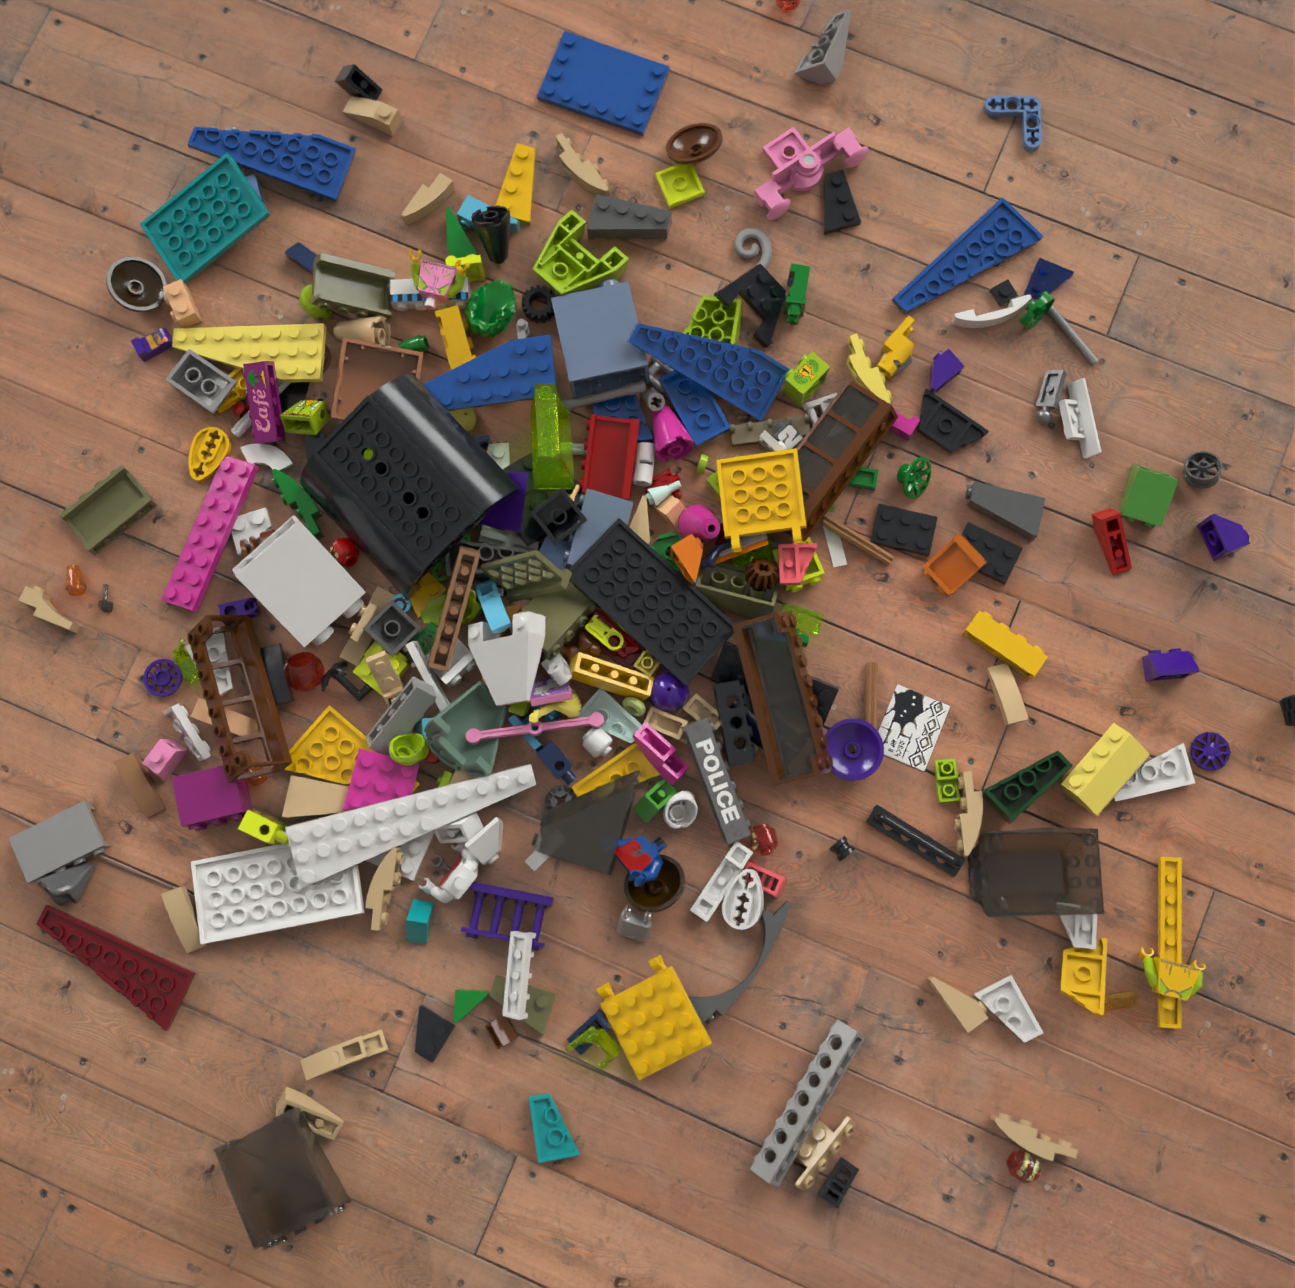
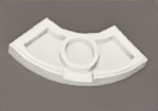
M254 443L240 447L249 463L266 465L272 468V470L277 469L281 472L294 466L283 451L272 445Z

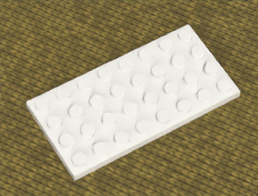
M277 844L191 861L200 944L219 942L365 913L358 864L301 889L290 844L287 846Z

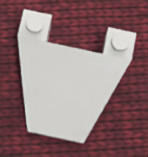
M529 611L514 614L513 635L500 638V632L492 633L487 622L468 625V646L496 706L530 701L545 639V616Z

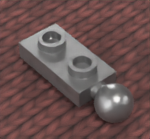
M1064 370L1045 371L1036 403L1039 411L1036 413L1035 418L1040 425H1046L1051 421L1052 415L1050 410H1057L1067 375Z

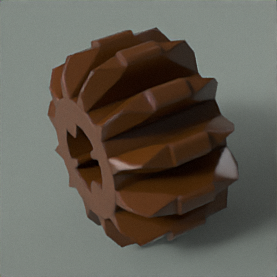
M761 557L758 560L752 559L746 566L745 580L748 581V586H755V590L761 588L763 592L766 588L771 590L778 582L779 568L776 567L775 562L770 563L769 558L767 560H763Z

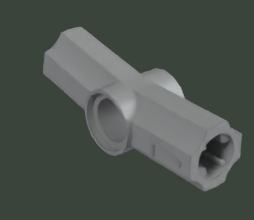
M482 525L478 542L494 546L526 549L527 552L534 550L539 551L541 539L527 547L516 531L501 530Z

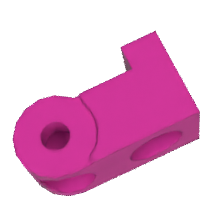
M894 408L898 418L889 431L909 441L920 419L913 415L910 420L899 414Z

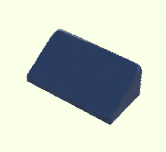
M300 242L284 252L287 258L313 275L314 258L317 254Z

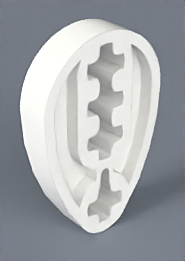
M743 870L733 880L725 894L722 914L725 921L735 929L744 930L751 928L762 917L764 894L762 883L755 870ZM751 873V877L754 878L753 882H749L747 887V880L744 879V877ZM746 894V897L749 898V902L744 903V908L747 909V912L742 913V918L745 919V922L738 925V921L735 918L740 916L741 911L738 910V906L743 904L740 896Z

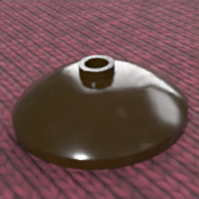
M140 257L121 258L111 265L106 276V285L111 297L120 306L128 310L148 312L156 309L164 300L163 295L166 293L163 286L167 285L166 279L161 270L146 259Z
M659 854L663 865L657 878L645 882L641 887L635 886L634 880L629 881V873L627 872L624 880V892L633 907L643 912L654 913L668 909L678 901L685 888V874L681 865L672 857Z

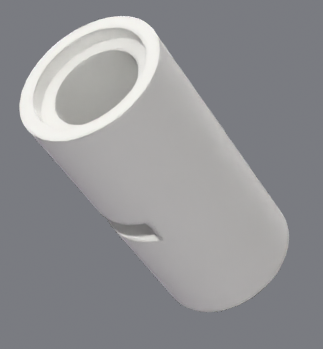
M646 442L637 443L632 483L635 485H652L656 454L654 444Z

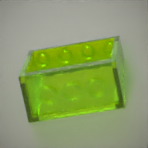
M534 384L530 412L534 489H561L563 487L564 489H574L570 412L555 384Z

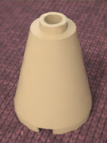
M377 316L338 322L334 327L333 334L339 342H342L343 337L383 346L390 344L391 330L390 324L385 322L386 318Z

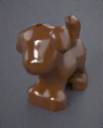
M582 630L577 635L576 645L565 646L563 644L559 653L567 664L570 665L571 658L578 652L598 658L602 655L603 648L596 638L586 630Z

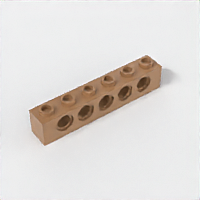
M459 546L428 660V667L447 672L449 670L480 557L479 550Z

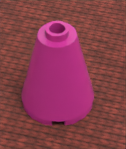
M664 405L661 410L653 411L655 453L660 461L669 462L668 458L674 457V460H679L691 453L694 441L671 407Z
M704 505L687 507L682 511L678 520L681 536L685 538L692 534L694 538L698 537L702 544L713 539L720 532V524L714 512Z

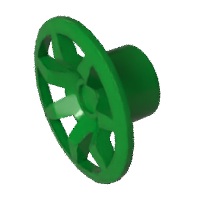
M918 457L911 465L906 463L901 465L897 472V481L903 484L904 493L909 499L920 497L929 484L932 467L926 457ZM927 475L926 481L922 479V476ZM919 483L924 485L921 491L918 486Z

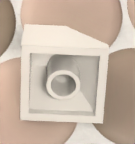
M497 817L494 818L465 844L466 848L483 865L487 863L491 865L499 858L498 854L501 852L503 821Z

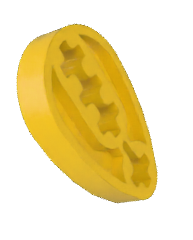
M207 427L200 430L194 436L189 451L188 465L190 476L196 482L203 483L213 477L225 456H230L232 444L224 431L216 427ZM218 434V436L220 437L219 440L215 439L214 441L212 439V436H216ZM214 443L216 445L215 448H208L209 444L212 445ZM210 452L212 456L206 458L204 454ZM202 469L204 474L198 476L196 472Z

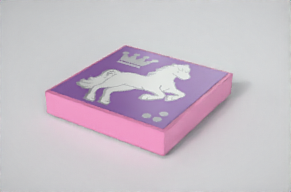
M551 677L534 680L530 697L532 707L572 699L569 682L557 686Z

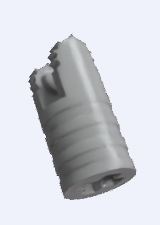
M654 387L645 393H640V399L651 410L659 411L664 407L665 399Z

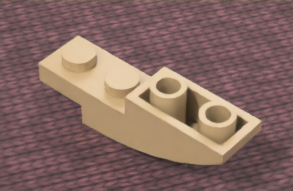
M562 133L555 136L557 147L562 153L559 155L560 165L565 172L588 192L594 195L599 194L610 197V185L606 179L602 180L597 165H592L589 159L583 161L581 155L573 150L574 146L571 140L565 138Z
M384 650L367 657L366 662L389 708L404 686L393 663Z
M972 771L959 773L960 777L957 780L958 789L962 791L960 808L964 810V814L956 815L954 829L958 831L959 840H956V848L961 853V856H968L972 851L979 834L983 814L982 791L974 792Z
M402 846L394 847L385 856L371 881L365 908L373 909L371 930L379 931L388 923L389 913H386V910L391 900V892L389 890L392 891L397 888L402 877L401 873H399L400 865H402L404 853L401 852Z
M381 1029L340 1043L300 1061L306 1081L385 1052L388 1050Z
M998 1113V1116L991 1114L990 1119L1007 1137L1029 1152L1053 1161L1055 1153L1076 1159L1078 1150L1071 1147V1142L1059 1139V1142L1051 1141L1050 1136L1038 1133L1037 1137L1038 1129L1032 1126V1122L1024 1119H1019V1122L1011 1120V1116L1003 1113Z

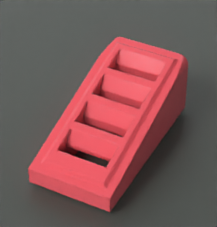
M747 861L744 870L755 868L758 875L760 871L763 872L760 879L763 891L779 898L787 879ZM746 875L744 879L747 880V883L753 882L754 878L749 880V875ZM768 875H770L771 878L769 880V883L767 887H764V883ZM778 879L779 881L775 890H771L775 880Z

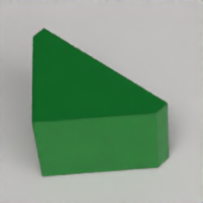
M456 989L453 1021L458 1023L490 994L489 991Z

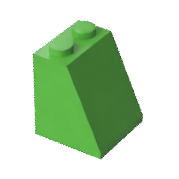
M1132 464L1119 512L1124 515L1123 519L1132 522L1138 519L1143 521V525L1152 528L1155 525L1162 526L1179 480L1172 475Z

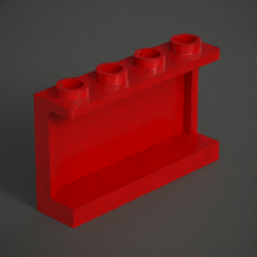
M591 414V419L587 418L586 430H589V438H585L584 450H587L586 458L582 459L581 470L585 471L584 478H580L579 482L581 486L579 490H582V494H585L587 489H591L624 500H630L639 433V419L630 420L597 416L596 414Z

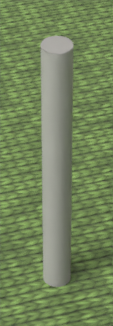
M1052 306L1048 313L1092 366L1099 361L1055 307Z

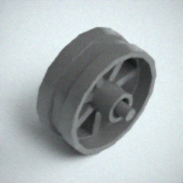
M1198 451L1192 453L1186 458L1183 478L1187 484L1194 488H1210L1219 481L1223 467L1222 462L1217 455L1211 452ZM1191 464V465H1192L1193 467H1195V468H1187V467Z

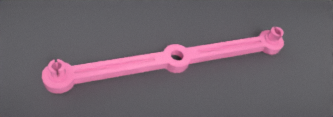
M594 712L589 717L544 723L540 721L536 723L529 722L528 725L484 731L472 728L467 731L466 740L468 743L475 745L480 740L523 734L539 736L542 732L584 726L600 728L604 724V717L601 713ZM537 726L538 730L534 731L532 727Z

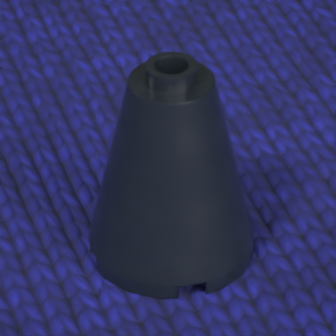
M488 206L486 211L481 212V209L475 211L471 216V220L489 260L495 264H501L508 258L511 215L510 211H507V208L504 206Z

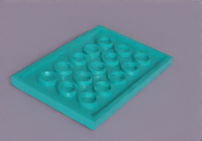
M227 152L141 222L140 225L175 279H181L186 284L265 221L271 214L231 154Z

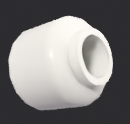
M591 728L582 738L584 740L582 746L594 758L600 755L605 757L612 750L610 745L613 740L602 728Z

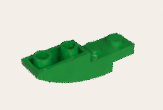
M277 469L271 470L274 475L272 481L276 488L280 487L283 493L280 497L285 506L289 505L292 509H296L300 519L304 518L306 522L304 526L317 540L324 537L316 521L322 514L312 498L292 478Z

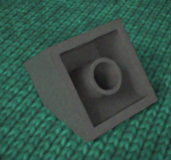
M391 600L363 630L388 654L394 657L420 632L421 627Z

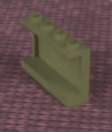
M321 252L314 258L311 304L317 305L321 309H335L343 314L352 313L359 318L381 316L385 317L386 321L392 316V311H389L390 280L395 279V271Z
M124 466L113 469L107 478L97 482L92 490L82 494L76 503L66 507L60 517L67 522L81 539L87 551L97 555L155 508L157 504L129 470Z
M569 582L566 590L534 597L520 613L529 611L545 616V639L542 651L545 653V658L550 660L552 656L558 655L562 645L566 641L569 642L573 638L575 631L579 627H583L591 613H595L599 608ZM512 621V622H511L512 626L510 627V633H511V635H513V621Z

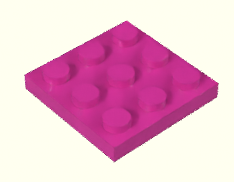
M359 749L343 810L349 811L411 795L420 764L404 766L395 762L390 756Z

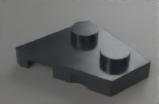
M421 1004L418 1014L415 1053L433 1063L456 1025Z

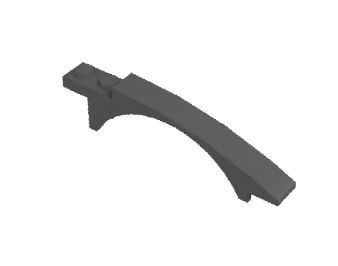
M786 901L773 915L768 910L762 913L764 922L763 948L755 967L740 984L714 996H688L702 1024L704 1022L707 1024L711 1022L716 1016L714 1013L716 1010L724 1015L749 986L768 957L785 922L791 906L789 901Z

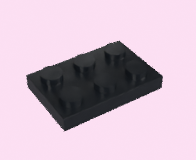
M879 504L870 542L884 547L929 556L938 517Z
M967 522L962 536L987 561L977 572L1005 585L1023 548Z

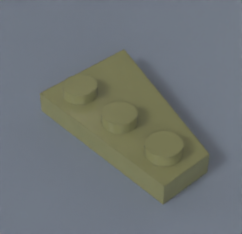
M496 975L490 997L503 1005L506 978ZM528 985L527 994H530V998L526 1000L525 1008L528 1018L522 1020L544 1035L556 993Z

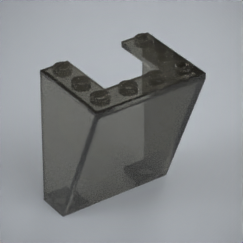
M292 1108L273 1118V1122L240 1139H233L214 1149L254 1250L262 1247L264 1251L287 1241L289 1234L294 1232L295 1235H298L308 1230L306 1225L312 1222L317 1225L327 1220L326 1217L344 1211L346 1209L345 1205L351 1202L300 1108Z

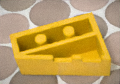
M458 305L435 311L451 370L476 358V354L472 355L471 349L474 348L472 338L467 337L466 331L469 330L466 319H462Z

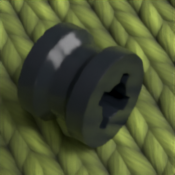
M843 836L829 849L831 852L836 853L839 861H842L856 848L847 842L846 836Z

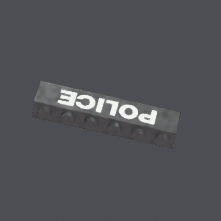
M703 718L682 726L684 737L723 842L730 844L750 836L751 824L747 817L744 818L742 812L744 806L741 799H737L735 794L737 787L734 780L730 779L728 775L730 768L727 761L722 759L720 753L723 752L719 740H715L713 734L715 727L712 721H708V718Z

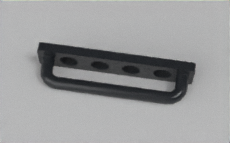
M879 805L873 808L866 820V823L953 877L957 875L965 862V859ZM883 823L886 824L887 826L891 827L892 829H891V830L885 829L884 826H883ZM901 834L904 835L905 837H907V838L910 839V840H909V841H904V840L901 838ZM918 845H920L921 847H923L924 849H926V850H928V851H927V852H922V851H920ZM936 856L944 860L945 863H939Z

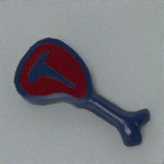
M723 523L720 524V532L717 535L718 538L715 541L714 549L700 563L702 568H715L714 562L723 550L732 547L731 538L725 539Z

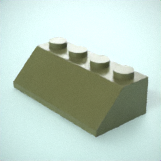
M720 562L715 564L713 569L710 567L700 568L695 588L718 609L758 618L773 613L780 582L778 579V582L771 590L767 588L764 592L761 588L755 590V586H748V581L745 580L746 568Z

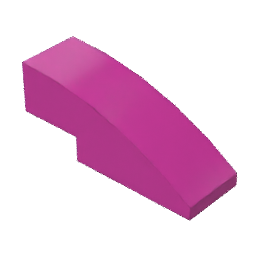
M645 722L632 735L647 760L671 786L686 773L689 766L674 753L676 748Z

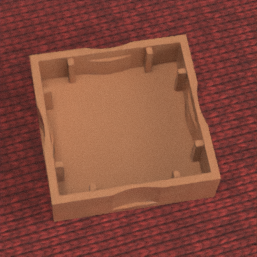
M343 337L330 418L344 420L368 395H371L377 389L399 376L413 373L419 380L424 353L397 347H384L372 342Z

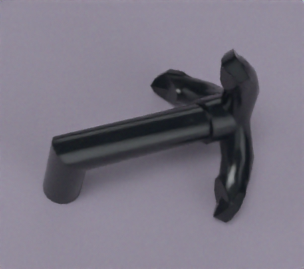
M335 663L323 676L321 682L322 691H325L332 677L358 701H361L372 688L366 684L361 690H358L343 676L347 675L346 669L343 668L347 667V663Z

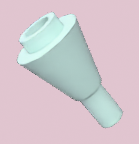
M678 480L668 486L664 485L647 489L645 496H647L648 503L656 507L672 492L682 488Z

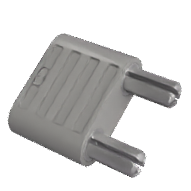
M626 905L624 911L620 913L616 932L621 936L634 940L647 941L652 926V913L650 912L648 917V911L645 912L644 916L631 912V906H629L627 911L628 905Z

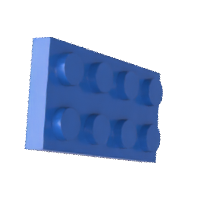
M675 370L658 378L662 389L683 426L693 439L696 448L731 430L728 421L710 391Z

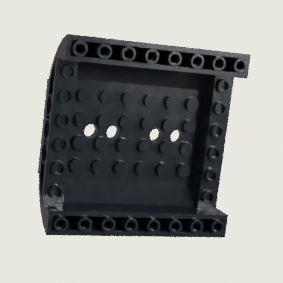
M413 373L399 376L377 389L371 395H368L312 452L300 476V484L407 601L421 588L418 582L500 501L507 502L521 489ZM371 448L373 456L371 459L366 460L364 452L366 449ZM381 463H385L387 470L381 475L378 472V466ZM411 492L414 495V501L411 504H407L405 496ZM423 507L428 510V516L425 519H421L419 516V511Z

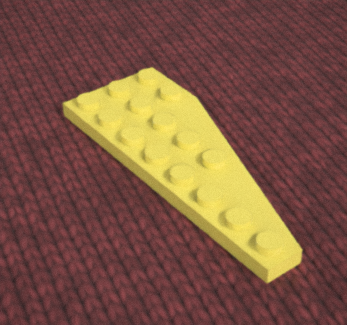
M322 323L174 328L172 347L184 353L191 349L199 356L205 357L208 360H215L244 370L243 364L274 361L277 380L284 383L322 382L326 325Z

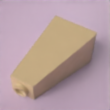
M291 775L282 817L298 820L326 817L345 812L347 810H343L349 787Z

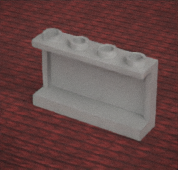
M83 801L8 838L27 883L40 885V879L66 870L72 865H81L87 861L86 858L92 855L96 857L106 852L105 849L110 847V844L104 841L92 814V811L95 810L92 802Z

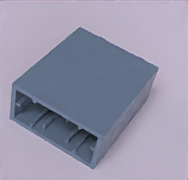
M606 280L598 284L597 288L562 296L559 294L557 297L551 298L573 398L622 387L645 380V384L650 383L646 353L627 342L636 323H638L628 281L619 283L616 280Z

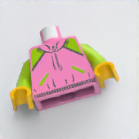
M413 249L409 251V258L413 260L411 263V277L415 289L419 291L422 298H426L425 308L435 310L437 302L448 303L450 298L455 297L463 289L466 276L464 272L470 268L468 262L465 263L464 269L461 267L462 259L455 263V267L421 260L420 263L419 259L422 257V251L418 250L417 258L413 256Z

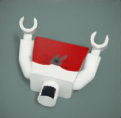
M459 842L457 846L451 845L452 849L461 853L462 856L438 886H435L428 878H424L427 884L423 887L419 885V888L426 894H431L442 903H448L452 899L459 900L478 875L479 860L466 848L465 844L467 842Z

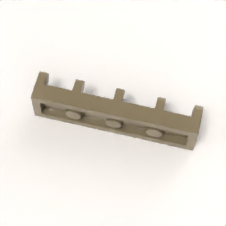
M809 414L798 417H786L803 437L810 431ZM786 418L767 419V421L755 423L747 422V424L740 425L731 424L730 436L732 447L758 444L759 436L764 430L779 441L772 433L773 427L780 420L784 421Z

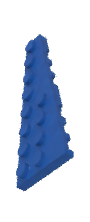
M1002 197L894 296L892 302L904 314H907L1036 244L1043 238V235Z

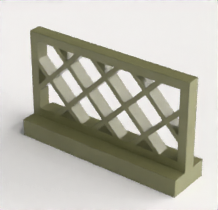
M538 550L482 564L480 568L508 592L505 598L509 602L566 590L572 572L567 568L559 570Z

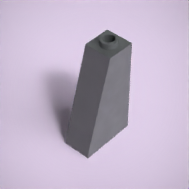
M975 481L971 487H967L965 498L968 499L967 506L1028 540L1033 541L1038 536L1045 498Z

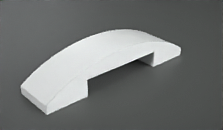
M1031 295L1011 299L1007 308L978 316L975 315L974 309L956 313L951 320L952 325L964 328H984L1003 323L1019 314L1029 303Z
M735 841L690 911L708 922L725 896L729 886L739 875L753 852L738 841Z

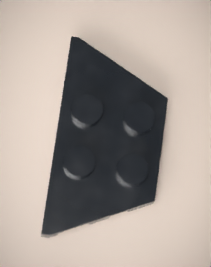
M927 388L924 390L918 432L951 454L988 434L989 430Z

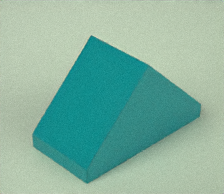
M413 899L406 919V941L427 944L434 902Z

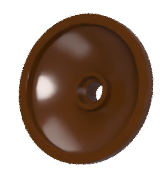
M697 123L686 126L674 133L668 140L666 145L667 155L672 161L682 165L701 163L718 151L723 141L722 133L717 126L709 123Z

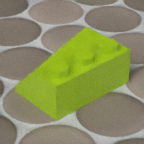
M702 296L688 327L685 328L683 333L738 345L743 314L742 300L734 299L730 306L725 307L716 297Z

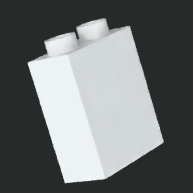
M295 515L232 569L242 584L303 647H306L311 641L316 646L322 644L334 631L330 626L333 621L341 614L346 619L352 617L364 605L360 597L366 592Z

